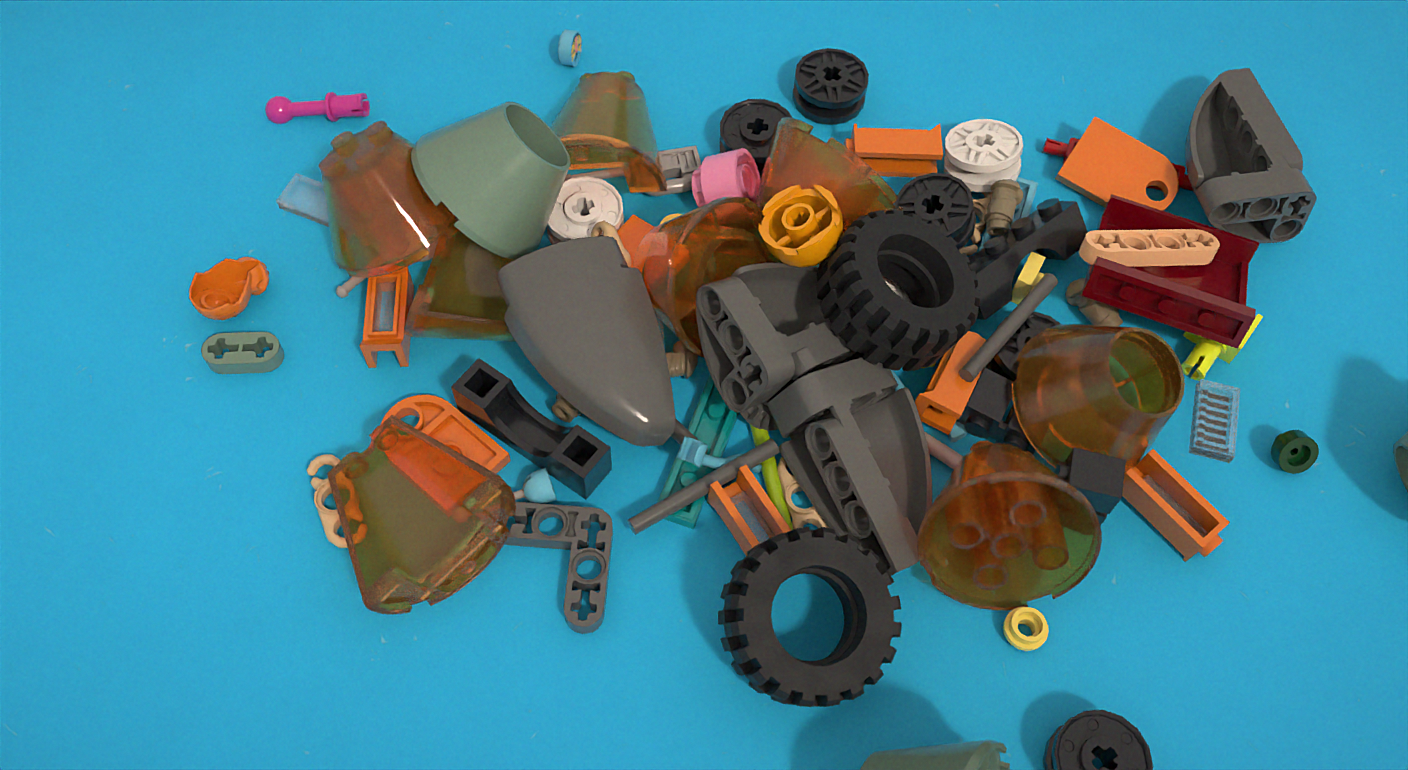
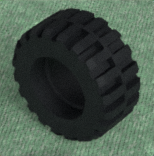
M901 210L870 212L866 216H860L853 221L839 239L835 250L819 265L816 291L817 299L822 300L820 310L824 319L829 318L831 331L836 337L841 336L847 342L846 348L852 353L858 351L864 355L863 360L873 365L882 363L884 369L899 371L901 368L903 371L919 370L921 367H929L955 345L970 330V327L977 319L978 307L980 306V290L975 289L978 286L976 273L970 270V260L965 253L961 254L957 249L958 243L951 236L947 238L940 232L941 228L933 222L927 224L922 221L921 216L913 213L906 216L903 215ZM882 276L901 287L913 304L898 296L888 286Z
M809 527L796 528L789 532L778 534L756 545L731 570L730 573L733 577L730 583L724 584L720 596L725 602L724 609L718 611V625H724L726 636L720 639L724 652L730 651L734 658V661L731 663L738 675H745L749 679L748 685L758 693L771 696V700L783 704L804 707L839 705L841 700H853L864 694L863 687L865 685H875L884 675L880 669L882 663H892L897 650L889 646L891 638L901 637L902 623L894 622V610L901 609L899 595L892 597L890 595L888 585L893 584L894 580L889 570L879 572L875 564L879 562L880 558L871 549L861 551L858 548V539L849 534L840 537L836 536L835 529L825 527L810 530ZM798 574H813L826 581L838 595L843 608L844 627L840 641L829 656L817 661H803L792 657L778 641L772 625V603L779 586L788 578Z

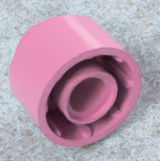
M741 148L707 156L704 158L702 165H699L698 169L692 174L691 184L695 202L698 208L707 215H713L715 218L722 220L754 213L759 210L762 202L761 179L757 165L752 155L746 149Z

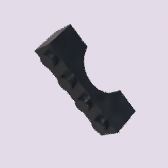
M1051 198L1037 205L1035 212L1028 217L1013 222L1010 225V230L1001 236L986 241L982 250L968 257L970 260L969 268L971 271H975L978 279V286L975 289L980 290V306L978 307L977 319L986 320L1012 300L1013 277L1019 263L1027 254L1034 252L1046 257L1045 259L1067 260L1079 251L1088 232L1077 201H1059L1058 198Z
M480 358L451 387L457 409L462 414L541 469L546 468L548 474L584 499H587L612 470L610 446L577 424L571 428L564 427L543 416L524 399L511 379Z

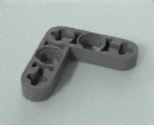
M513 501L502 502L496 505L491 510L488 521L491 534L499 543L511 546L571 550L564 600L565 620L569 628L577 633L587 634L597 630L605 616L613 542V525L609 514L602 509L593 507ZM507 516H514L517 524H512L510 531H504L501 523L506 522ZM528 516H532L531 525L533 533L531 534L527 533L526 529ZM550 517L558 518L564 524L562 530L553 536L544 535L539 530L542 521ZM591 522L599 523L601 529L597 532L596 549L588 548L589 536L586 529L591 527ZM586 560L596 561L602 568L601 573L594 579L586 580L581 578L576 571L582 562ZM582 591L590 592V609L596 612L589 613L587 620H579L578 612L573 611L581 608Z

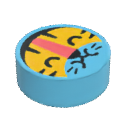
M566 29L562 32L559 39L558 58L562 65L576 66L580 60L582 50L581 33Z

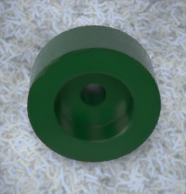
M1290 430L1279 434L1271 447L1273 461L1285 472L1291 474L1301 473L1309 469L1315 463L1319 454L1317 443L1300 430Z

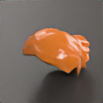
M242 257L238 260L226 258L213 266L209 271L195 273L189 288V299L195 309L209 319L227 320L236 317L247 307L251 295H260L266 290L269 284V271L263 262L253 257Z

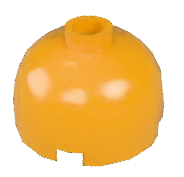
M800 185L790 186L774 195L762 210L764 218L761 224L759 223L758 230L770 253L786 265L805 268L825 261L835 250L839 239L843 235V218L838 203L833 194L820 185H813L814 189L803 190Z

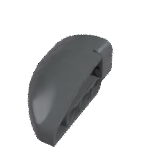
M1250 68L1227 70L1221 73L1208 86L1199 99L1189 125L1185 142V159L1189 181L1205 215L1216 229L1259 243L1288 241L1302 231L1317 198L1302 173L1303 159L1301 152Z
M595 236L559 242L524 255L502 267L497 272L496 280L508 308L504 315V320L513 338L540 375L581 413L625 441L641 447L664 445L673 433L676 422L666 353L653 305L642 274L637 268L628 267L617 240L609 236Z
M779 262L742 266L731 276L705 284L698 289L696 293V313L703 355L717 390L725 404L732 411L742 412L761 403L767 406L770 400L801 377L818 370L864 357L858 351L852 353L846 348L847 342L841 336L836 337L831 331L829 318L824 319L820 310L822 300L817 299V267L799 268Z
M864 357L801 377L770 400L767 406L782 437L791 438V440L779 446L781 455L800 487L829 528L835 529L836 536L840 537L849 534L858 539V548L861 551L871 549L880 558L879 562L875 564L879 572L889 570L890 574L894 575L916 564L923 555L932 511L930 454L923 425L910 390L904 387L895 391L898 383L891 370L884 369L882 363L873 365L863 360Z

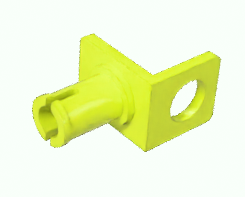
M1259 313L1255 316L1238 349L1186 331L1184 337L1195 343L1196 346L1181 364V371L1187 376L1195 364H1198V368L1191 376V379L1202 381L1217 357L1230 364L1245 345L1263 316Z

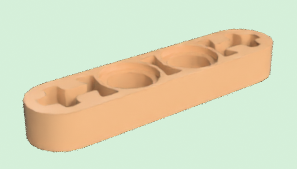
M1199 229L1094 230L1086 233L1078 253L1085 262L1091 265L1094 264L1097 256L1128 267L1207 265L1212 262L1220 243L1214 235Z

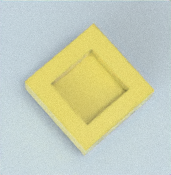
M1034 252L1030 253L1012 290L1011 302L1019 304L1045 275L1039 271L1046 257Z

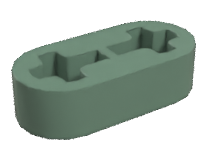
M269 332L219 333L209 337L203 343L201 349L202 356L209 368L218 374L271 372L277 369L284 359V350L279 340ZM269 347L270 350L265 351L264 357L259 358L257 354L263 352V348ZM223 349H229L230 352H225L223 358L217 359L216 356L221 355Z

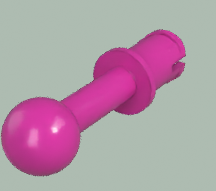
M328 92L325 100L291 102L284 96H275L267 102L265 112L268 119L276 124L287 123L293 117L327 115L329 120L334 122L338 121L340 117H367L370 112V105L368 100L362 101L367 99L365 93L336 95L334 92Z

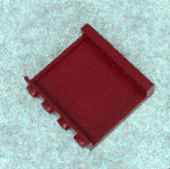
M1111 194L1098 223L1097 230L1199 229L1214 235L1218 239L1220 246L1212 262L1207 265L1128 267L1097 256L1094 264L1088 265L1081 296L1238 349L1256 314V309L1246 306L1248 267L1259 246V242Z

